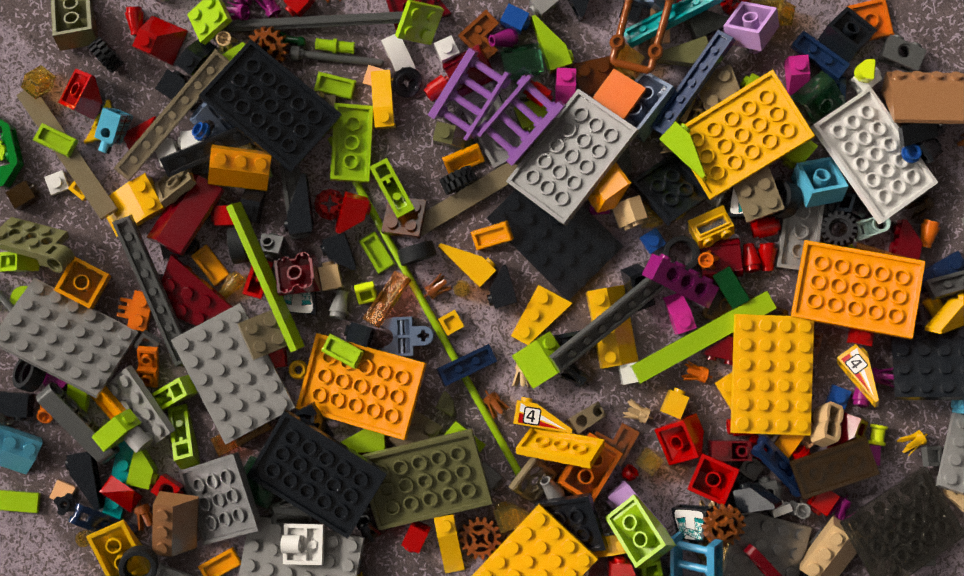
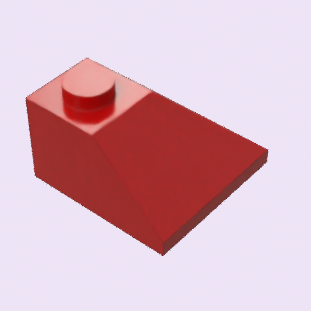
M152 15L139 29L132 47L141 53L173 66L188 30Z
M75 69L58 103L94 120L95 116L99 114L102 104L95 76Z
M697 413L654 429L669 465L701 456L704 430Z
M702 453L687 490L720 505L722 503L725 505L740 469Z

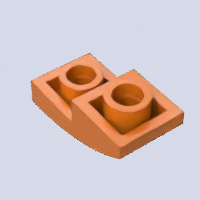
M138 346V368L136 372L146 387H158V347Z

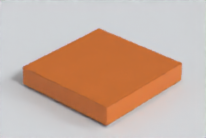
M871 0L848 6L877 29V32L869 41L894 35L886 0Z
M613 69L593 96V99L625 120L646 92V88Z

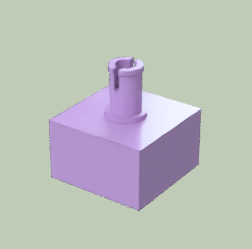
M741 1L724 24V33L735 39L734 46L748 48L750 53L757 54L764 49L779 27L777 8Z

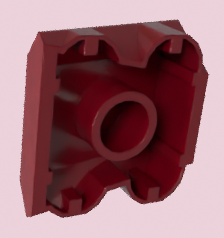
M477 44L472 47L479 52L477 55L478 60L493 69L481 46ZM467 51L443 63V69L449 79ZM470 67L467 72L468 77L481 86L494 80L475 67ZM464 83L460 84L456 89L462 97L474 91Z
M739 238L719 240L710 247L700 249L701 254L710 250L711 255L719 257L718 261L713 262L716 267L715 270L710 268L703 270L700 266L701 278L706 276L715 280L713 275L728 266L732 267L737 277L743 276Z
M301 252L295 258L285 256L274 260L278 296L315 292L322 289L318 271L319 263L316 256H310L306 252Z

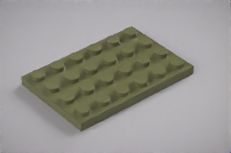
M472 429L362 455L388 471V474L370 502L378 531L493 503Z

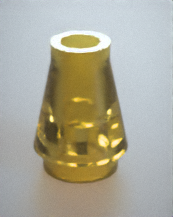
M233 271V273H229L218 292L227 300L232 294L244 287L246 279L239 272Z

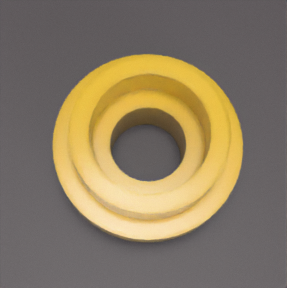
M301 360L293 361L289 366L290 376L297 380L303 379L307 364ZM297 366H300L302 368V372L300 374L296 373L295 368Z

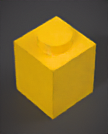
M674 388V391L668 390L660 411L681 419L689 397L685 396V391Z

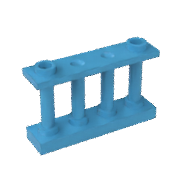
M678 531L671 537L676 546L670 550V576H683V568L705 573L706 576H723V540L714 539L707 546L683 542V532ZM683 550L705 554L707 565L683 560Z

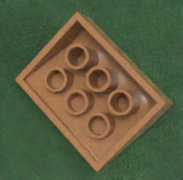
M898 70L885 73L881 93L894 123L964 124V73H941L939 71L932 73L921 71L902 72Z

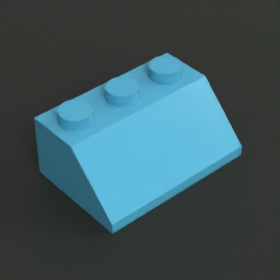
M0 424V466L27 474L42 446V438Z

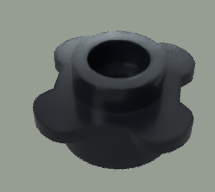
M71 493L54 499L59 515H65L66 512H74L76 510L75 500Z

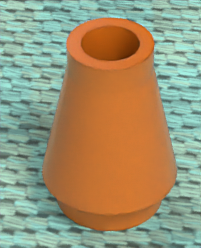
M924 219V222L921 223L920 239L923 242L922 247L931 248L940 230V222Z

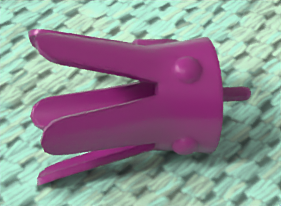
M254 0L265 10L268 18L274 16L278 18L277 14L281 12V9L275 0Z
M227 1L228 4L236 6L226 7L228 12L235 14L230 16L232 20L240 19L243 21L249 18L250 10L247 5L234 4Z
M871 368L875 384L880 383L894 388L891 382L885 380H894L893 374H888L892 372L893 368Z
M848 494L845 498L840 496L828 515H831L836 510L834 516L844 522L846 512L852 504L847 500Z

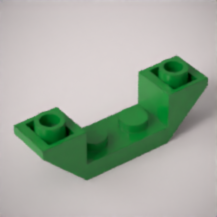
M0 119L1 139L6 144L7 151L5 156L7 161L10 162L8 165L0 166V187L7 189L11 187L24 166L16 128Z

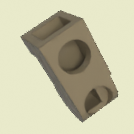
M599 401L566 420L574 433L580 434L607 414Z

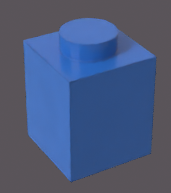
M508 3L500 19V25L505 28L514 29L521 35L522 31H527L530 25V13Z

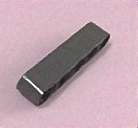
M51 382L37 394V402L97 462L105 465L120 451L118 445L105 452L102 451L91 438L101 427L59 385Z

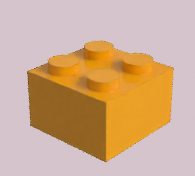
M75 257L66 267L54 291L92 310L112 276Z

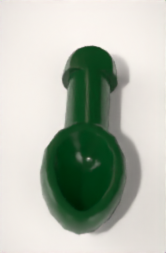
M280 31V36H286L283 40L284 43L287 42L300 47L306 44L304 37L288 36Z

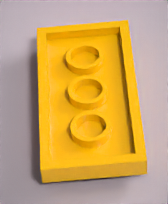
M530 427L517 445L516 454L591 469L605 447V440Z

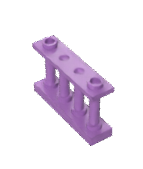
M468 48L428 113V116L433 119L444 117L467 132L463 138L466 141L476 138L480 131L479 125L503 88L506 89L511 82L509 78L511 76L510 72L505 71L503 76L479 61L477 57L479 52L473 48ZM470 67L477 68L498 82L493 92H490L468 77L467 72ZM464 83L488 99L482 109L458 94L456 89L460 84ZM454 100L477 115L473 124L469 125L449 112L446 107L448 102Z
M528 74L527 77L523 75L516 84L519 86L489 121L485 120L479 126L480 131L477 134L481 137L487 133L508 152L507 155L510 156L506 161L511 166L519 161L566 107L561 100L557 103L551 102L530 83L534 78L532 74ZM524 88L547 108L546 111L548 113L544 118L538 117L517 98ZM511 103L534 123L533 126L535 128L531 133L524 131L504 112ZM498 118L521 138L522 143L518 148L516 146L513 147L492 128V125Z

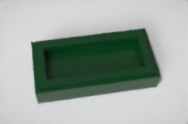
M731 266L713 275L732 309L751 299Z

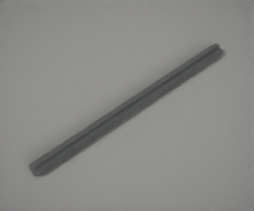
M403 11L247 19L243 21L232 20L222 31H254L255 29L261 30L263 26H266L267 29L273 26L274 30L396 24L400 22Z

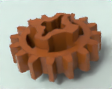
M266 26L261 27V30L255 29V34L249 35V38L256 44L259 39L258 45L279 63H281L280 61H285L286 57L284 54L289 53L285 47L289 43H284L285 35H279L281 30L274 32L273 26L268 29Z
M722 503L719 509L713 506L714 511H707L709 516L703 517V521L706 523L701 525L704 530L703 534L710 543L714 539L723 540L724 548L727 547L729 542L733 546V540L737 539L740 541L741 539L738 535L745 533L742 527L746 526V523L743 521L745 518L738 508H733L731 504L726 508Z
M476 516V521L473 522L470 518L468 520L469 525L463 524L465 531H460L459 534L464 537L460 538L459 542L464 543L461 547L462 550L468 549L467 556L473 553L474 559L481 555L482 560H484L485 554L490 556L492 554L491 551L497 549L495 545H501V541L497 539L501 537V533H496L499 529L498 525L492 526L494 520L487 522L486 516H484L483 520ZM476 525H484L483 528L480 529L474 528V526ZM490 530L493 533V542L488 538ZM467 534L472 537L470 545L467 541ZM484 534L485 541L480 540L477 542L476 535ZM478 547L487 548L485 550H477Z

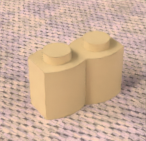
M640 195L623 200L618 203L616 208L612 209L619 229L623 227L624 230L632 229L643 224V219L647 218Z
M830 401L815 409L813 414L814 426L811 429L810 436L813 444L826 447L839 441L841 436L840 423L844 416L843 406Z

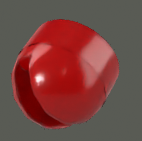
M627 464L623 468L621 475L623 479L626 478V481H633L639 476V472L633 465Z

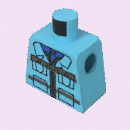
M116 108L102 109L94 135L95 138L101 140L99 151L110 154L113 145H121L133 115Z

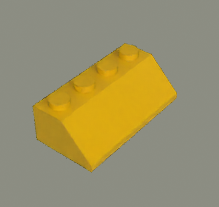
M624 285L586 292L591 322L626 294ZM630 317L596 344L601 369L639 361Z

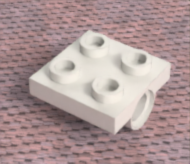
M285 523L284 535L281 538L280 544L281 552L283 553V564L324 565L325 525Z

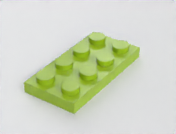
M334 103V108L342 114V117L333 126L330 181L369 183L373 106Z

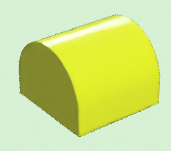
M866 59L855 68L854 75L859 82L869 83L875 78V59Z
M374 281L354 285L359 305L378 301Z

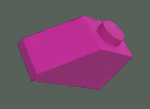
M809 55L789 56L784 60L787 93L792 99L807 97L810 81Z
M557 68L555 103L561 100L566 104L576 92V68Z
M675 293L663 297L675 334H681L697 328L691 309L684 296Z

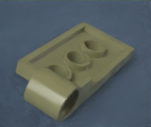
M10 217L0 227V249L35 258L38 260L39 265L48 267L54 272L61 273L75 258L72 250L62 245L69 238L67 231Z

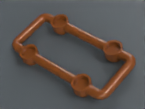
M625 0L616 35H613L610 39V47L612 48L610 54L611 64L643 74L652 73L656 67L657 60H660L663 56L661 45L672 5L677 0H665L654 44L648 48V56L650 58L648 66L617 59L619 51L623 50L626 44L623 36L633 0Z

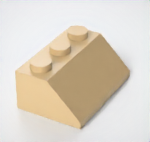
M832 516L806 551L804 558L800 562V570L808 576H840L868 537L837 517Z

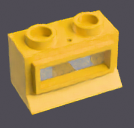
M724 205L688 220L689 232L693 240L698 244L699 249L710 247L715 242L728 239L735 234L734 224L729 218Z

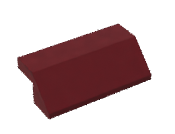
M194 174L196 184L193 188L182 194L175 203L165 208L147 235V238L152 242L162 244L171 252L182 256L225 192L219 186L208 184V180Z

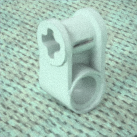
M874 217L856 221L858 233L855 242L887 231L891 226V220L889 218L885 220L882 229L877 228Z

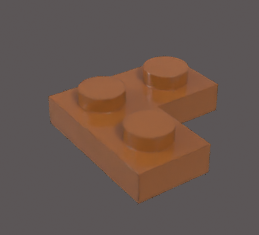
M484 10L458 35V38L468 48L479 44L489 61L498 53V49L495 46L491 47L486 37L499 25V22L487 10Z
M621 423L613 440L596 430L594 435L604 439L607 444L623 453L617 463L621 467L640 432Z

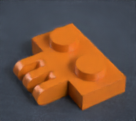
M134 290L133 299L120 297L119 301L127 302V305H118V309L125 310V314L117 312L116 316L128 318L127 326L133 330L144 331L146 329L148 331L151 310L143 292Z

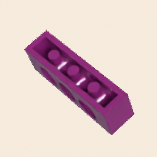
M662 253L660 256L651 255L642 273L643 276L709 309L719 287L713 285L714 280L706 276L700 278L699 272L690 268L687 271L685 270L686 266L677 261L673 264L671 262L672 258Z

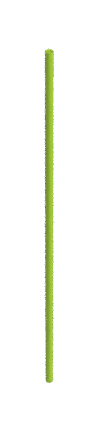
M331 136V137H329L327 140L329 141V143H330V145H331V147H332V136ZM352 182L358 195L368 197L361 183ZM369 199V204H371L370 216L451 361L458 359L459 357L427 300L424 298L408 266L401 265L397 253L398 249L391 236L382 234L383 222ZM469 375L462 378L517 476L521 468Z

